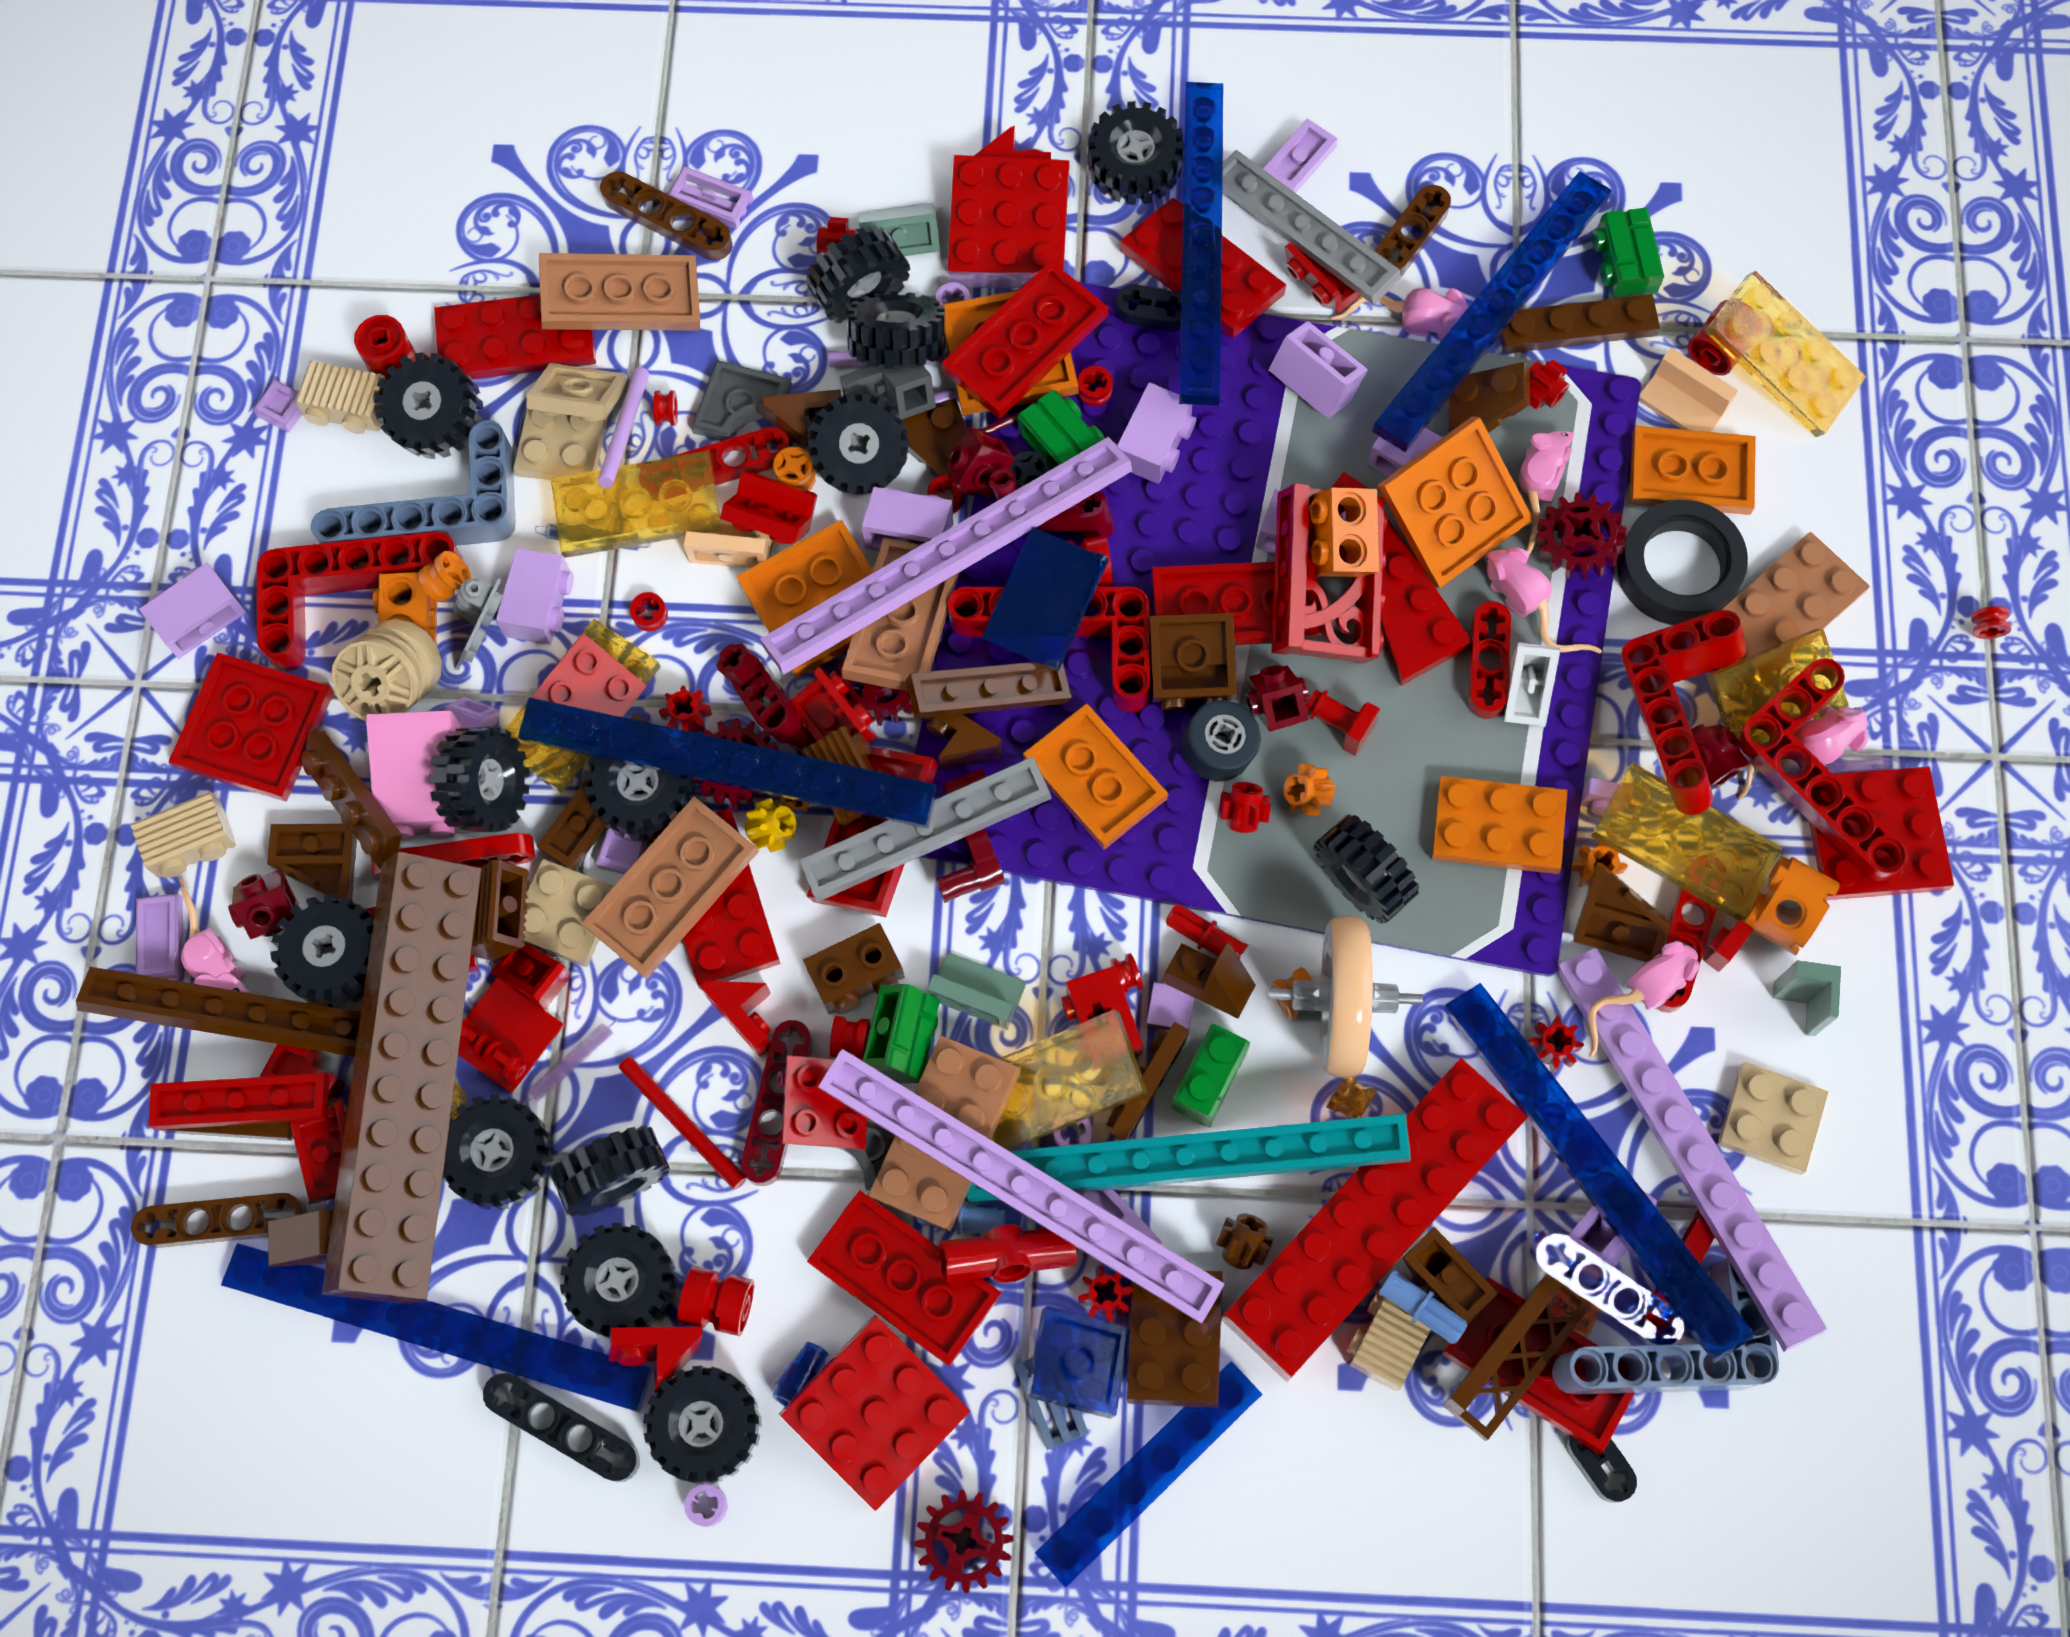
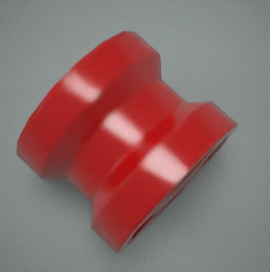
M835 1015L830 1036V1058L836 1059L843 1049L863 1061L871 1026L870 1019L861 1018L857 1022L848 1021L845 1016Z

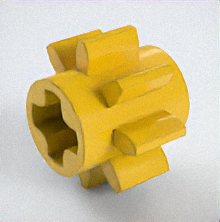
M770 798L757 802L755 810L746 812L748 818L745 822V832L748 839L755 844L757 849L767 847L770 853L785 849L786 841L795 839L796 818L792 810L783 803L774 805L773 800Z

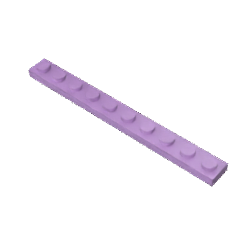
M1109 437L1105 438L760 638L764 650L782 674H786L1132 472L1130 459Z
M1593 948L1558 964L1557 973L1588 1025V1013L1596 1001L1606 996L1624 994L1597 948ZM1610 1004L1601 1007L1596 1013L1598 1042L1783 1352L1825 1333L1828 1328L1631 1004Z
M843 1049L818 1086L822 1091L1200 1324L1203 1323L1225 1285L1223 1282Z

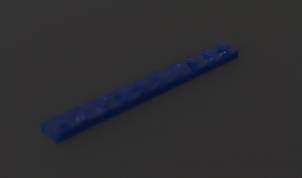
M1186 82L1179 404L1219 406L1224 83Z
M1581 171L1576 174L1375 421L1372 429L1373 433L1403 452H1407L1608 201L1612 189Z
M530 697L527 701L518 738L524 742L927 829L938 789L936 784Z
M1479 983L1445 1004L1446 1014L1518 1108L1528 1116V1121L1714 1364L1753 1339L1754 1332L1484 986Z
M240 1243L236 1244L221 1282V1286L638 1413L640 1412L654 1370L644 1365L624 1366L619 1361L609 1362L608 1354L429 1300L403 1304L322 1294L325 1269L313 1265L268 1267V1252Z

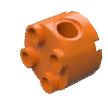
M1780 856L1768 876L1770 878L1767 884L1769 890L1766 894L1758 891L1746 911L1748 915L1744 922L1754 929V933L1796 956L1800 950L1799 946L1803 948L1829 909L1830 905L1825 900L1828 894L1835 897L1840 883L1794 857L1787 859ZM1785 900H1793L1796 901L1799 904V906L1794 908H1788L1783 906L1780 902Z

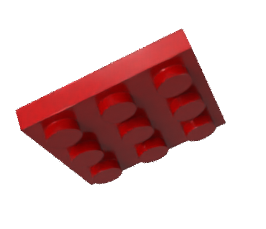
M954 155L948 273L986 272L994 273V275L995 273H1038L1051 260L1064 270L1070 160Z
M217 652L168 763L174 768L287 802L302 768L301 758L302 753L306 750L308 733L318 731L333 697L334 690L329 685Z
M1930 766L1833 774L1904 844L1908 856L1903 868L1892 878L1882 882L1872 881L1865 877L1809 821L1817 869L1819 872L1840 883L1835 897L1828 894L1825 899L1826 901L1949 891L1955 886ZM1820 789L1811 791V797L1815 803L1822 806L1830 805V797L1825 791ZM1849 819L1842 821L1845 833L1853 837L1861 836V827L1858 823ZM1882 850L1874 851L1873 857L1879 866L1884 868L1892 867V858L1888 853Z
M874 1314L778 1414L876 1512L971 1411Z

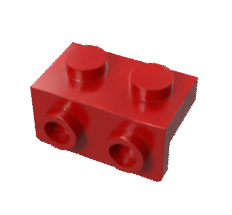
M1292 242L1284 247L1287 257L1286 269L1296 281L1300 282L1303 279L1311 287L1310 292L1322 307L1328 304L1338 315L1361 296L1299 250Z
M745 470L740 475L737 493L723 504L720 519L731 522L732 526L738 530L745 532L758 531L769 535V538L774 542L795 544L810 531L818 496L814 492Z
M817 667L813 671L817 678L791 699L796 708V713L816 741L823 739L824 736L831 734V732L838 730L842 726L847 727L854 734L860 732L868 744L878 737L870 727V724L875 720L860 702H857L855 705L851 703L845 695L850 691V688L836 671L829 675L821 667Z
M342 1099L333 1101V1108L328 1109V1119L289 1122L309 1205L334 1199L336 1196L347 1111L344 1109Z

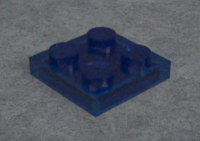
M1046 1306L1041 1312L1026 1397L1112 1419L1117 1415L1131 1328Z

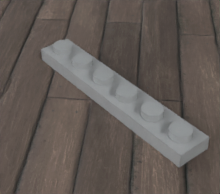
M1237 149L1209 175L1215 187L1287 241L1292 242L1299 250L1371 304L1375 305L1401 279L1400 270Z
M1031 757L799 861L817 902L1052 799L1034 757Z

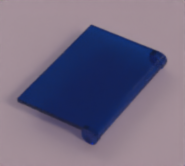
M1032 527L982 635V639L1050 669L1059 671L1109 562V558L1098 552L1092 553Z

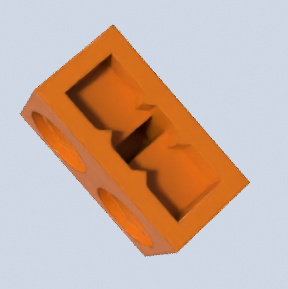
M1331 487L1314 493V500L1310 507V517L1314 523L1315 541L1311 548V559L1315 565V576L1363 577L1378 573L1377 489ZM1339 504H1341L1345 509V521L1340 517L1338 513ZM1340 545L1346 550V562L1339 555Z
M419 572L379 574V589H375L373 592V605L375 612L378 614V623L392 619L412 622L426 631L437 645L438 601L427 595L421 587L418 578ZM412 595L408 602L397 605L402 597Z

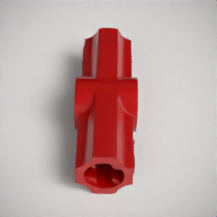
M1014 1224L997 1226L989 1230L984 1236L940 1241L938 1248L940 1272L945 1282L993 1276L996 1282L1012 1283L1024 1279L1032 1271L1075 1266L1077 1261L1076 1247L1048 1229L1023 1231L1020 1226Z

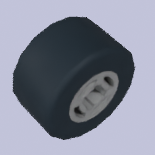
M1228 700L1211 701L1200 707L1184 728L1181 739L1183 758L1190 769L1202 778L1215 782L1231 780L1242 774L1257 755L1261 742L1259 724L1252 713L1238 703Z

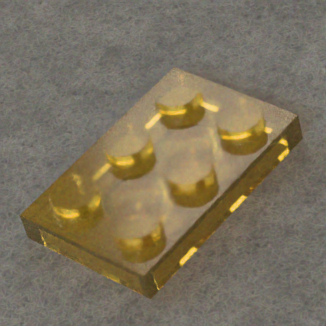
M1824 629L1811 630L1706 675L1724 728L1730 729L1738 738L1748 719L1812 662L1822 658L1834 660ZM1812 676V681L1818 688L1824 690L1831 688V682L1825 676ZM1843 686L1833 700L1813 718L1816 720L1820 719L1822 711L1827 706H1831L1834 709L1849 706ZM1781 703V709L1786 715L1790 717H1799L1801 715L1800 709L1794 703ZM1754 729L1750 731L1751 739L1757 744L1770 740L1767 733L1763 730Z

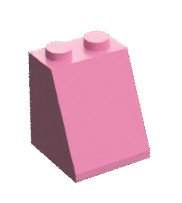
M452 711L367 714L366 724L372 795L401 832V841L411 840L413 835L429 834L433 838L448 839L454 837L455 833H467L455 831V827H448L444 823L446 816L438 815L435 809L440 805L439 801H432L430 793L436 790L435 783H429V774H435L436 767L431 765L432 757L440 755L436 747L440 741H447L445 735L448 732L456 731V728L462 727Z

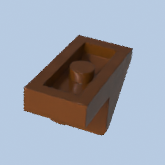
M841 389L762 397L757 404V410L773 426L782 429L788 438L800 447H803L808 442L805 416H809L810 421H814L823 407L833 399L842 396Z
M963 714L925 718L926 727L933 735L944 741H947L948 738L951 739L939 755L941 770L998 760L1003 754L1002 739Z
M1181 943L1161 981L1239 1019L1256 986L1229 943H1226L1217 960Z
M1433 1227L1402 1257L1421 1290L1427 1294L1430 1291L1434 1292V1295L1445 1307L1466 1320L1467 1324L1498 1294L1436 1227Z

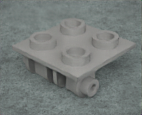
M498 578L494 587L477 579H468L460 587L453 604V610L458 617L475 624V627L455 667L458 671L463 660L472 663L487 631L479 627L480 625L489 627L504 596L496 592L502 579Z

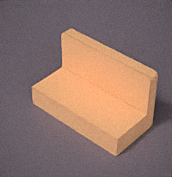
M1671 347L1662 358L1655 375L1639 394V402L1682 430L1711 432L1729 409L1738 390Z
M702 516L696 517L693 532L686 531L684 549L690 563L749 569L769 559L773 541L767 534L758 531H741L734 528L731 522L720 518Z

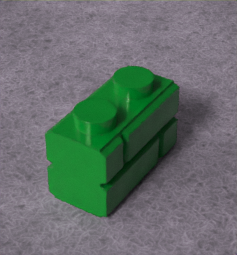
M1643 207L1629 209L1626 212L1619 210L1604 213L1597 229H1594L1592 233L1594 251L1596 253L1601 252L1603 263L1600 266L1602 285L1609 286L1613 299L1648 294L1655 295L1658 293L1665 276L1648 209Z
M1056 390L1050 391L1040 398L1036 404L1033 403L1018 416V432L1037 453L1045 458L1051 470L1105 439L1096 426L1091 425L1088 427L1080 418L1081 411L1077 404L1070 397L1063 399Z
M910 984L881 985L863 1062L899 1084L919 1083L929 1062L928 1054L931 1040L938 1026L937 1013L940 999L928 993H923L922 990Z
M1211 1023L1173 1097L1171 1109L1210 1128L1237 1075L1238 1069H1240L1248 1053L1251 1042Z

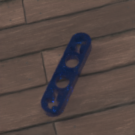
M1554 1228L1543 1229L1532 1238L1530 1243L1532 1260L1545 1272L1655 1345H1672L1681 1338L1684 1331V1321L1676 1309L1572 1238ZM1548 1244L1552 1246L1557 1245L1560 1251L1571 1258L1568 1265L1566 1266L1553 1256L1548 1257V1254L1544 1251L1545 1247ZM1588 1264L1597 1265L1600 1270L1598 1280L1589 1287L1581 1286L1578 1282L1580 1270ZM1624 1288L1633 1289L1635 1292L1634 1304L1627 1310H1617L1614 1306L1616 1294ZM1646 1309L1657 1317L1665 1319L1669 1323L1665 1330L1656 1328L1655 1325L1644 1318L1643 1315Z

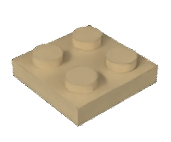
M550 363L526 394L527 409L540 411L547 416H558L561 414L579 416L581 420L588 422L605 420L626 389V374Z
M527 409L513 468L516 476L594 485L609 415L605 420L588 422L581 420L579 416L565 414L547 416L540 411Z
M542 859L526 893L529 897L525 900L528 904L525 907L527 914L524 916L527 920L524 923L526 930L523 931L526 938L522 941L534 948L588 967L600 940L581 923L614 886Z
M1743 1062L1737 1074L1717 1145L1798 1175H1803L1807 1171L1829 1091Z

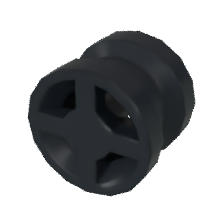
M1022 451L1014 456L1015 460L1009 468L1014 473L1015 482L1019 489L1031 482H1026L1027 479L1033 477L1036 479L1047 473L1048 463L1037 452Z

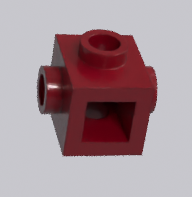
M970 426L960 444L951 451L947 468L955 480L954 485L960 491L970 496H975L978 493L991 499L994 493L989 485L990 475L998 469H1009L1015 458L1003 440Z
M1288 665L1269 666L1262 669L1259 674L1248 677L1251 692L1246 693V701L1249 711L1254 717L1258 716L1269 732L1309 721L1305 701H1309L1306 683L1302 677L1297 678Z
M1699 724L1691 729L1705 764L1712 790L1721 787L1750 765L1739 749L1740 742L1737 736L1730 729L1724 728L1722 724L1705 727L1704 724Z
M278 869L263 876L253 874L242 879L237 886L233 887L232 904L228 905V910L237 928L244 927L248 937L252 940L262 935L270 937L273 936V933L278 934L283 931L278 926V923L282 917L290 921L295 916L290 909L295 905H299V902L282 869Z

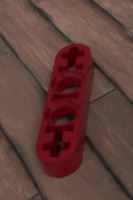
M798 1020L781 1022L775 1028L772 1035L741 1159V1169L744 1176L751 1184L756 1186L773 1184L779 1178L783 1169L788 1144H781L782 1130L774 1135L765 1134L761 1131L760 1122L762 1117L770 1112H777L783 1116L784 1093L775 1092L770 1086L773 1075L779 1071L786 1070V1061H776L777 1056L784 1060L786 1059L788 1049L786 1043L781 1041L782 1038L790 1037L792 1031H798L799 1038L804 1042L802 1045L795 1044L792 1056L810 1057L813 1039L807 1026ZM756 1139L767 1144H779L778 1150L769 1146L767 1160L773 1167L771 1170H764L762 1176H757L756 1170L750 1166L752 1161H759L761 1159L763 1151L761 1144L755 1145Z

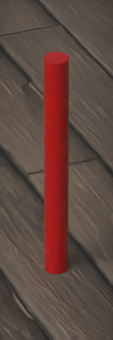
M631 1056L622 1061L618 1067L621 1072L733 1190L739 1188L745 1182L746 1177Z

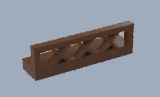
M1560 1260L1548 1269L1442 1405L1485 1442L1490 1439L1595 1302L1568 1280L1573 1271ZM1559 1289L1579 1304L1571 1317H1552L1550 1301ZM1542 1311H1544L1545 1319H1537ZM1554 1325H1564L1555 1336ZM1546 1326L1549 1344L1544 1351L1526 1352L1524 1334L1530 1327ZM1517 1345L1518 1353H1510ZM1527 1359H1537L1529 1370ZM1519 1360L1522 1375L1520 1383L1517 1386L1499 1387L1497 1369L1503 1361ZM1490 1379L1491 1388H1483ZM1511 1393L1502 1405L1500 1394ZM1479 1395H1493L1495 1415L1486 1426L1466 1410L1475 1397Z

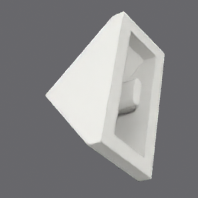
M1517 643L1509 662L1508 699L1504 709V722L1546 727L1560 647Z

